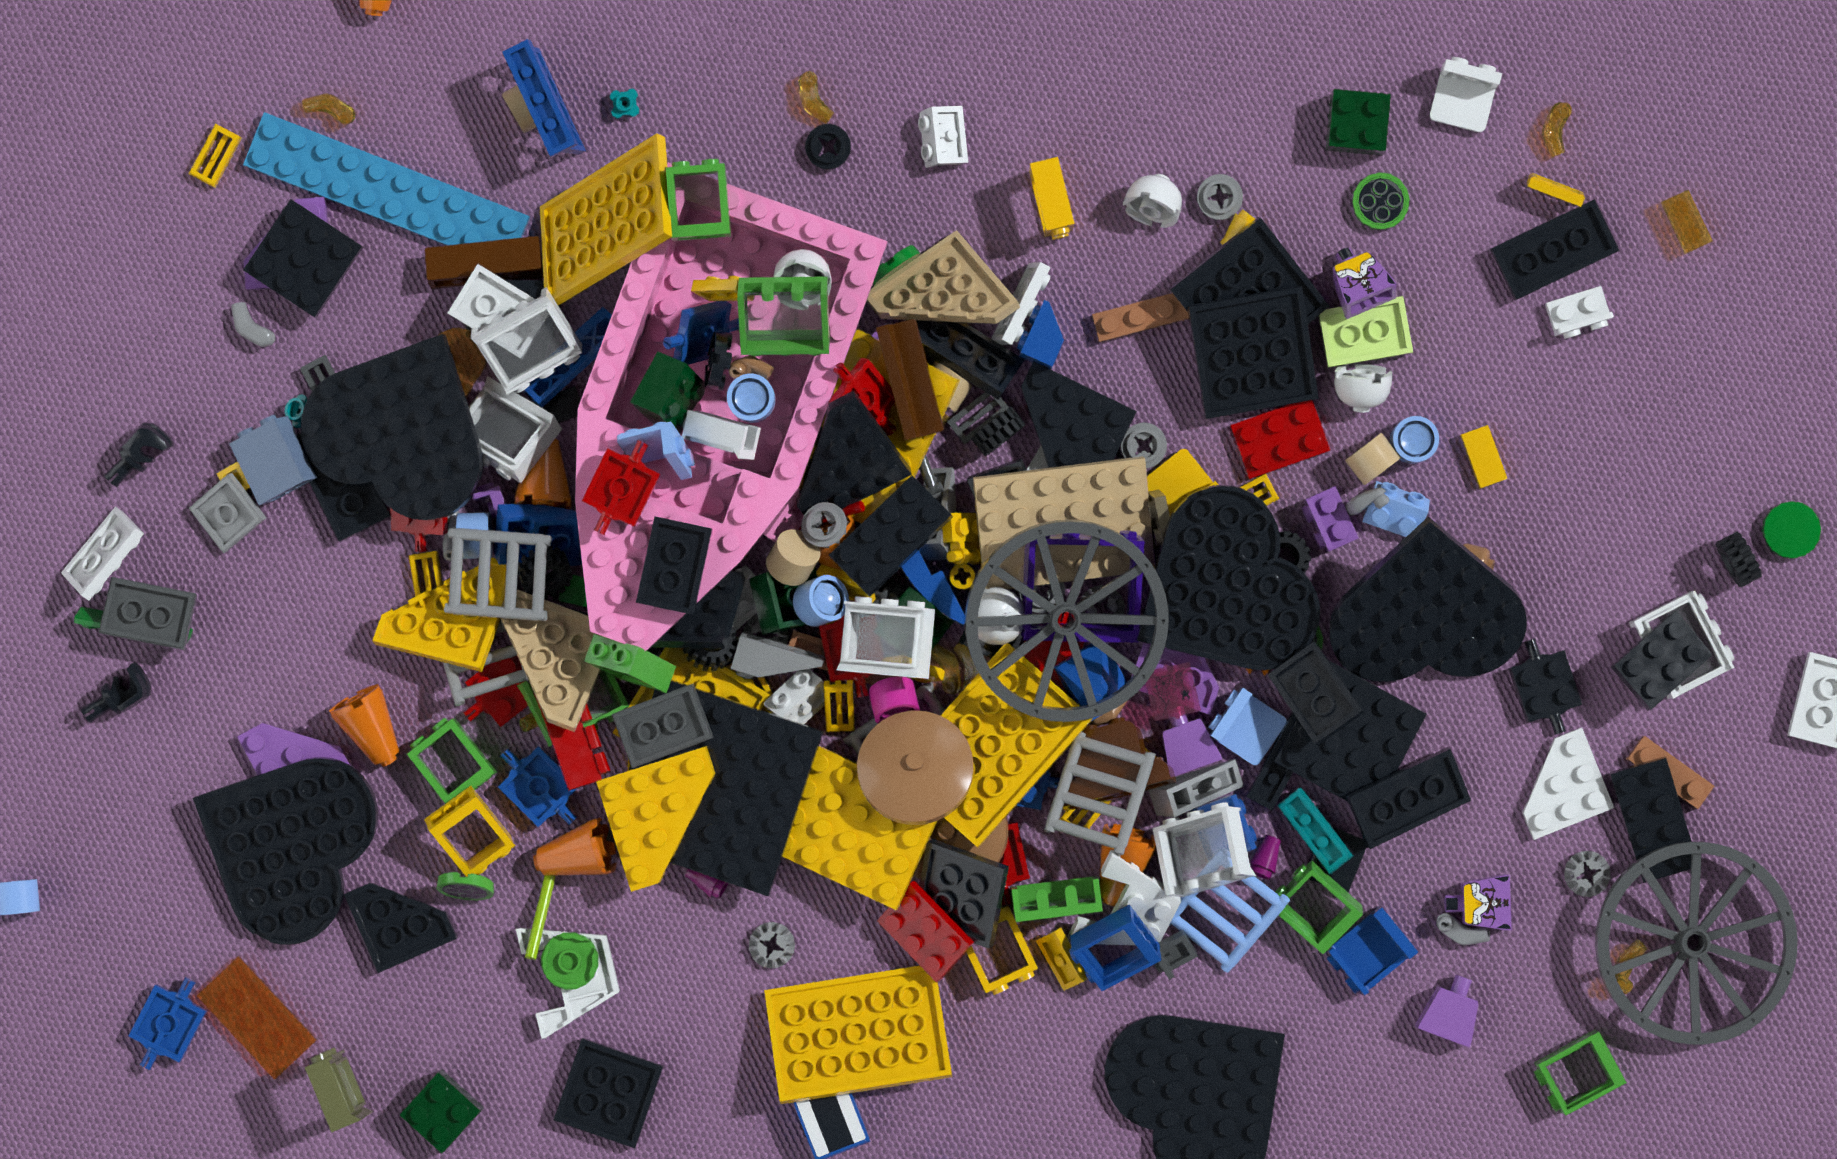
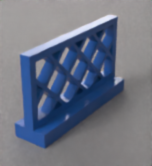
M526 39L503 51L502 53L549 156L554 157L560 153L580 155L586 152L540 49L534 47L531 40Z

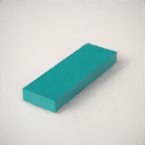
M1298 788L1277 805L1329 874H1332L1353 857L1352 853L1302 788Z

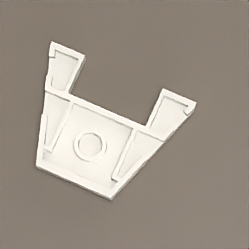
M1110 850L1101 868V875L1126 884L1111 914L1130 904L1156 940L1161 942L1181 903V898L1166 896L1163 883L1153 876L1151 878L1139 870L1137 865L1132 862H1126L1114 850ZM1077 916L1068 934L1069 943H1071L1070 935L1096 921ZM1125 930L1097 943L1106 945H1135Z
M518 928L516 933L521 954H526L531 929ZM543 930L538 950H543L553 937L565 931ZM579 933L591 940L599 954L597 972L588 984L578 989L564 990L561 988L565 1006L536 1013L541 1039L548 1037L620 992L607 935Z

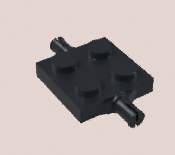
M1536 638L1525 641L1529 659L1520 665L1508 669L1526 723L1538 719H1550L1554 735L1563 733L1566 730L1561 715L1568 709L1582 705L1565 650L1550 655H1540Z

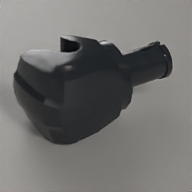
M142 423L118 448L121 458L104 474V477L109 481L118 473L110 482L113 486L118 487L133 470L143 473L147 469L144 463L155 462L154 457L143 453L144 446L168 451L174 445L172 439L156 424Z
M133 662L126 669L130 676L129 689L123 686L121 675L114 676L112 686L108 683L101 685V696L86 706L81 707L83 715L93 709L95 710L85 717L89 723L94 722V720L110 710L120 715L151 695L152 686L150 680L138 663Z

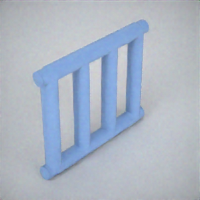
M1221 848L1197 877L1217 872L1221 866L1226 869L1233 867L1231 857H1229L1230 852L1226 848ZM1255 876L1241 881L1272 904L1263 916L1224 885L1210 889L1255 924L1247 935L1243 934L1197 898L1196 895L1198 893L1180 897L1181 903L1169 926L1172 924L1179 931L1184 930L1187 937L1222 964V970L1227 973L1240 961L1290 901L1286 895L1282 894L1279 896ZM1188 905L1238 943L1230 955L1180 917V914Z

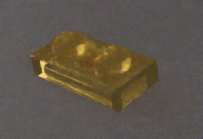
M1689 189L1661 202L1684 254L1713 241Z

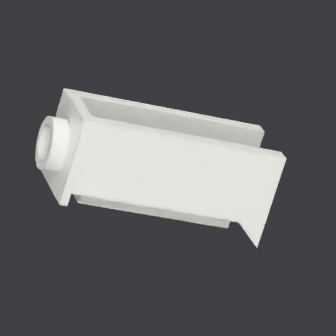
M688 410L686 419L683 422L682 437L685 440L735 453L738 459L754 460L761 428L703 411Z

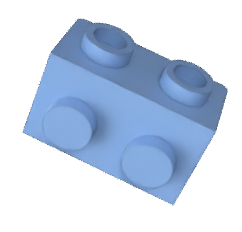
M1376 481L1374 488L1385 489L1386 492L1384 494L1389 497V503L1381 509L1376 508L1375 504L1372 503L1367 507L1362 522L1406 537L1426 519L1430 500L1421 493L1407 492L1399 489L1392 483Z

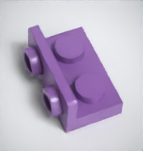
M1336 486L1303 500L1305 506L1301 507L1307 522H1313L1317 532L1313 533L1319 549L1325 548L1327 553L1359 539Z

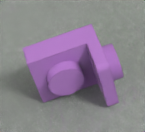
M493 483L477 487L478 492L472 494L473 500L479 501L491 497L492 501L487 502L492 519L496 518L498 504H507L502 487H494Z

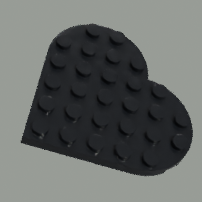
M440 334L332 374L319 383L306 401L301 418L303 445L312 463L329 478L348 484H369L373 482L378 495L387 506L400 515L417 520L445 518L459 511L472 498V493L482 476L483 454L445 334Z
M1213 485L1199 489L1187 496L1175 508L1168 520L1155 570L1162 582L1168 605L1169 623L1165 648L1247 669L1271 670L1279 667L1310 645L1319 625L1320 604L1317 592L1307 575L1290 561L1278 557L1280 534L1277 522L1266 504L1251 492L1231 485ZM1149 588L1142 615L1155 616L1153 595ZM1140 625L1136 640L1151 644L1155 625Z
M1428 516L1341 597L1330 617L1329 634L1331 646L1338 661L1348 671L1363 679L1378 682L1401 680L1416 674L1427 665L1447 675L1472 677L1491 672L1504 665L1514 656L1524 640L1527 617L1524 605L1517 591Z
M312 757L193 797L232 909L238 920L249 932L268 940L270 943L292 945L316 937L333 922L340 910L344 895V880L341 869L353 863L367 850L374 838L378 825V806L374 792L359 771L349 764L334 758Z
M1165 1014L1146 1016L1127 1026L1112 1042L1106 1056L1104 1068L1107 1091L1116 1108L1128 1120L1141 1127L1153 1130L1152 1144L1156 1159H1265L1285 1033Z

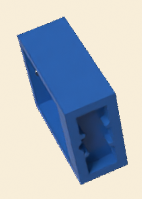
M1130 904L1070 935L1071 948L1069 952L1073 961L1083 966L1088 980L1092 984L1096 983L1101 991L1161 961L1159 942ZM1125 930L1138 948L1102 966L1089 948Z

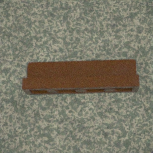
M538 236L425 248L427 282L431 289L464 286L477 264L503 280L544 278Z
M910 319L876 327L905 440L943 431L944 426L916 320Z

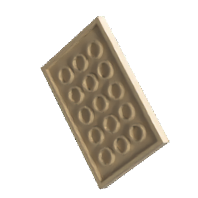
M1143 456L973 477L981 566L1003 542L1026 528L1054 520H1082L1108 527L1118 533L1123 530L1137 532V535H1140L1145 541L1144 555L1155 569L1151 519L1147 506L1149 495L1146 462ZM1036 544L1034 586L1050 584L1039 546ZM1048 544L1059 583L1074 581L1087 545ZM1025 545L1014 551L999 566L1022 583ZM1097 546L1085 579L1122 575L1129 570L1130 556L1116 546ZM994 574L985 587L986 589L992 587L1013 589L1012 586Z

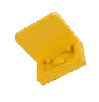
M1187 449L1179 450L1147 476L1148 492L1159 489L1166 496L1170 516L1180 502L1193 492L1208 486L1219 485L1216 481L1213 482Z

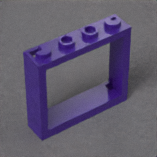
M1130 530L1120 531L1121 535L1129 539L1144 554L1145 541L1140 535H1137V532ZM1076 533L1045 536L1047 544L1088 545L1091 538L1090 535ZM1037 539L1025 545L1023 583L1032 590L1034 588ZM1100 539L1098 546H1115L1103 539ZM1131 557L1129 570L1137 565ZM1143 573L1128 582L1126 615H1140ZM1022 594L1024 614H1032L1033 601ZM1049 623L1024 624L1020 634L1024 640H1028ZM1082 624L1104 642H1139L1136 639L1140 625ZM1053 632L1043 641H1052L1055 632ZM1077 632L1074 633L1077 642H1089ZM1064 635L1062 641H1067L1066 635Z

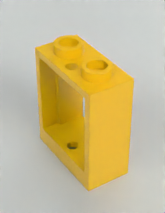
M1058 157L1030 163L1029 175L1044 236H1051L1052 240L1068 237V233L1073 231L1075 223Z
M469 786L424 819L429 832L466 877L471 873L480 875L487 869L489 864L496 859H501L508 855L515 846L510 833L472 786ZM477 809L499 838L465 861L443 833Z
M1008 905L1001 908L998 923L1005 920L1008 921L1028 964L989 983L973 947L971 946L966 951L985 993L992 991L993 995L1009 988L1007 983L1018 979L1019 983L1034 977L1033 971L1038 969Z

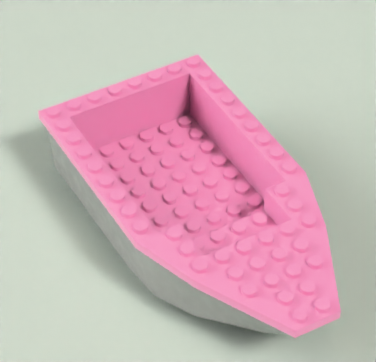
M668 162L667 167H672V163ZM705 175L675 177L678 226L721 222L718 180ZM727 184L731 237L672 241L669 238L631 262L578 407L575 504L590 632L623 644L627 643L638 646L647 651L686 614L636 603L654 516L713 529L697 599L698 603L743 560L796 493L824 420L829 400L833 395L839 378L834 373L833 368H837L836 364H844L888 241ZM805 249L819 254L829 265L832 278L831 290L828 296L829 354L816 356L810 354L755 356L774 367L767 381L775 393V406L772 413L763 421L747 423L738 419L730 410L727 403V392L730 384L735 379L725 369L723 374H726L723 391L705 387L703 398L697 402L693 410L711 413L760 427L761 430L754 460L738 459L735 453L684 439L694 456L695 465L691 466L692 478L681 480L666 458L644 463L647 468L661 475L636 526L633 527L623 521L612 519L605 535L601 534L600 531L593 530L601 514L595 507L582 502L583 496L607 448L621 455H626L625 451L617 443V435L625 433L629 429H642L653 426V423L634 407L630 401L657 351L673 358L675 347L667 350L663 345V339L678 333L682 310L716 302L708 301L692 292L693 280H706L707 276L720 279H728L729 276L741 278L773 277L776 264L789 252ZM774 294V299L769 302L763 301L762 295H755L754 300H747L749 330L822 329L821 304L818 306L817 303L811 304L808 309L791 308L777 298L778 294ZM728 301L732 304L730 321L739 318L738 301ZM739 331L730 332L732 333V343L730 350H727V352L732 353L731 363L739 358L748 356L741 355ZM708 360L688 365L704 381L705 365H708Z

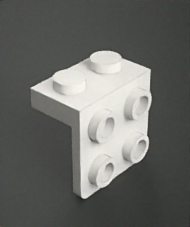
M1452 57L1451 60L1446 59L1442 64L1429 115L1430 119L1478 133L1483 132L1486 128L1495 89L1500 84L1502 73L1496 72L1495 67L1486 64H1479V67L1468 65V60Z

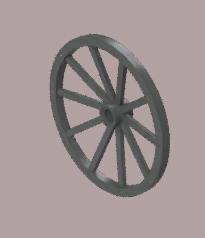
M1054 520L1040 523L1016 533L1003 542L986 559L978 571L968 594L965 609V635L968 649L984 682L1000 699L1014 709L1049 721L1070 722L1094 718L1128 701L1143 687L1154 672L1165 648L1168 634L1169 618L1165 591L1156 570L1148 558L1137 546L1120 533L1108 527L1082 520ZM1064 533L1090 535L1091 538L1066 601H1064L1045 536ZM1037 539L1055 604H1052L999 567L1001 563L1014 551ZM1100 539L1115 545L1135 561L1136 566L1075 604ZM1143 573L1153 595L1155 616L1081 613ZM993 574L1049 612L1045 614L978 617L983 592ZM1063 612L1072 613V618L1067 624L1058 623V617ZM1049 623L992 669L989 668L980 647L978 626ZM1081 623L1155 625L1148 654L1142 665L1138 667ZM1055 632L1034 702H1030L1009 690L1000 682L997 676ZM1075 632L1133 674L1132 678L1119 690L1097 702L1074 634ZM1064 635H1066L1088 705L1070 708L1043 706Z
M1689 841L1667 845L1651 851L1631 864L1619 876L1609 890L1600 909L1595 933V952L1599 973L1606 990L1617 1007L1631 1021L1647 1032L1669 1041L1704 1045L1726 1041L1752 1029L1772 1012L1787 990L1796 964L1798 938L1790 903L1778 882L1762 865L1746 854L1727 846L1709 842ZM1691 854L1687 926L1649 868L1666 859ZM1701 854L1723 857L1742 866L1744 869L1698 925ZM1641 874L1678 928V932L1615 912L1625 891ZM1751 875H1754L1765 887L1776 906V912L1706 932ZM1612 920L1675 940L1673 944L1615 965L1611 964L1609 934ZM1780 920L1783 933L1781 964L1779 966L1712 944L1710 941ZM1696 934L1698 945L1694 949H1689L1687 940L1691 935ZM1679 951L1640 1012L1623 993L1615 974ZM1708 951L1777 974L1769 992L1752 1011H1750L1709 957ZM1687 958L1691 1032L1667 1028L1649 1019V1016ZM1698 958L1743 1018L1725 1027L1701 1032Z

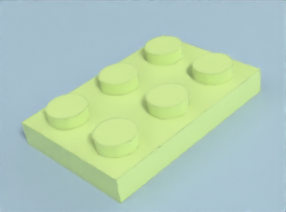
M1403 296L1396 297V299L1349 319L1345 318L1342 307L1326 309L1318 316L1327 368L1413 353Z

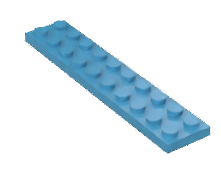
M265 112L243 163L247 168L446 246L522 238L530 220V216Z

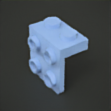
M671 421L657 422L653 426L642 429H629L625 433L617 435V443L625 451L626 455H631L637 440L649 445L641 459L643 463L666 458L681 480L692 478L691 466L695 465L692 450L688 448L683 437Z
M1240 688L1238 692L1233 690L1224 704L1228 707L1223 715L1217 714L1208 728L1212 731L1209 735L1250 764L1258 765L1284 728L1286 718L1252 696V693L1246 689Z

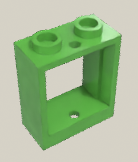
M719 159L702 160V165L690 166L689 161L673 162L672 167L666 168L672 241L731 237L725 163H719ZM718 173L721 222L678 226L675 177Z
M596 634L593 635L584 662L620 680L667 693L676 669L675 665L638 646L627 643L623 644Z
M446 718L442 719L432 727L435 731L427 739L423 735L410 745L412 750L407 753L408 757L445 804L469 786L476 790L498 773L455 718L449 721ZM452 730L480 765L481 769L449 794L419 755Z
M1311 860L1306 866L1303 864L1299 866L1292 875L1293 880L1287 886L1281 885L1275 893L1279 896L1284 894L1290 898L1313 876L1346 905L1320 932L1288 904L1279 914L1282 919L1324 954L1363 915V908L1354 897Z
M1596 1030L1581 1036L1534 1062L1537 1070L1533 1072L1540 1085H1546L1551 1095L1547 1098L1555 1112L1560 1110L1565 1116L1627 1083L1601 1034ZM1589 1044L1608 1080L1565 1102L1547 1066Z

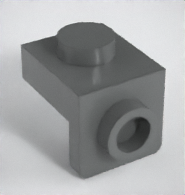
M1184 930L1159 942L1161 961L1154 965L1159 973L1165 972L1170 980L1174 978V969L1198 957L1197 951Z

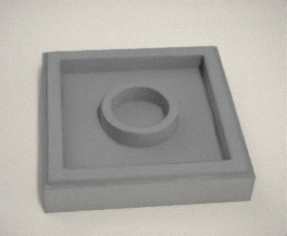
M233 473L226 475L189 507L190 511L223 553L232 549L266 519V516Z

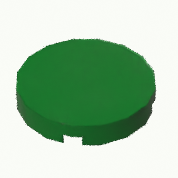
M910 245L897 252L889 261L879 265L872 285L877 286L920 255L919 250L914 245Z
M1790 501L1781 503L1768 512L1763 521L1762 534L1768 548L1780 557L1793 559L1805 556L1814 550L1820 540L1821 526L1819 518L1813 509L1803 503Z

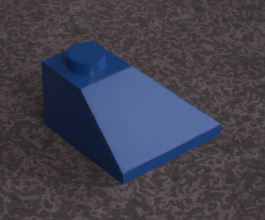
M1092 643L1080 650L1096 702L1113 694L1127 683L1116 661ZM1070 656L1054 666V670L1069 697L1079 706L1088 705L1073 657Z

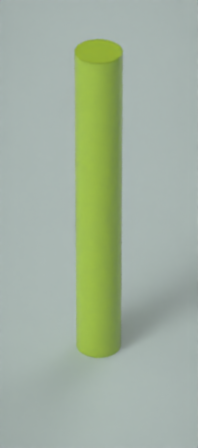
M544 876L525 954V958L530 960H536L556 879L555 876Z

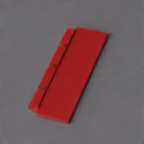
M538 702L568 791L601 781V775L611 770L604 752L593 755L592 750L602 747L595 725L583 727V723L592 720L588 705L586 704L577 728L573 732L547 722Z

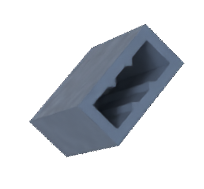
M275 415L266 417L259 422L260 427L255 430L253 427L239 432L237 434L238 439L229 443L258 505L272 503L317 478L288 416L276 418Z

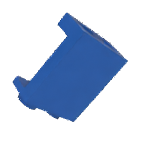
M1378 906L1327 950L1330 956L1326 959L1337 972L1340 969L1344 971L1348 976L1345 982L1355 994L1360 991L1365 996L1372 987L1406 959H1411L1418 951L1386 911Z

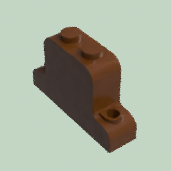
M1124 717L1111 719L1108 721V725L1101 727L1088 725L1082 731L1086 734L1085 737L1145 755L1146 749L1141 730L1130 721H1125ZM1084 748L1081 750L1077 765L1133 782L1136 781L1140 765ZM1156 757L1145 791L1177 783L1173 768L1163 761V757ZM1077 776L1075 779H1072L1068 790L1070 793L1099 802H1106L1132 794ZM1066 803L1063 806L1065 811L1079 809V807Z

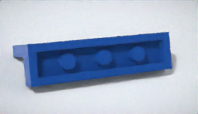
M604 307L598 310L575 332L582 344L580 357L569 365L563 363L554 368V373L544 379L539 377L529 382V387L524 390L541 408L597 358L612 316ZM566 341L562 343L546 359L568 348V343Z

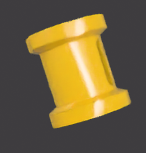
M967 564L955 565L950 571V581L952 585L959 589L970 587L975 579L973 568ZM959 568H964L965 572H970L971 577L966 579V584H961L960 580L954 579V575L958 574Z

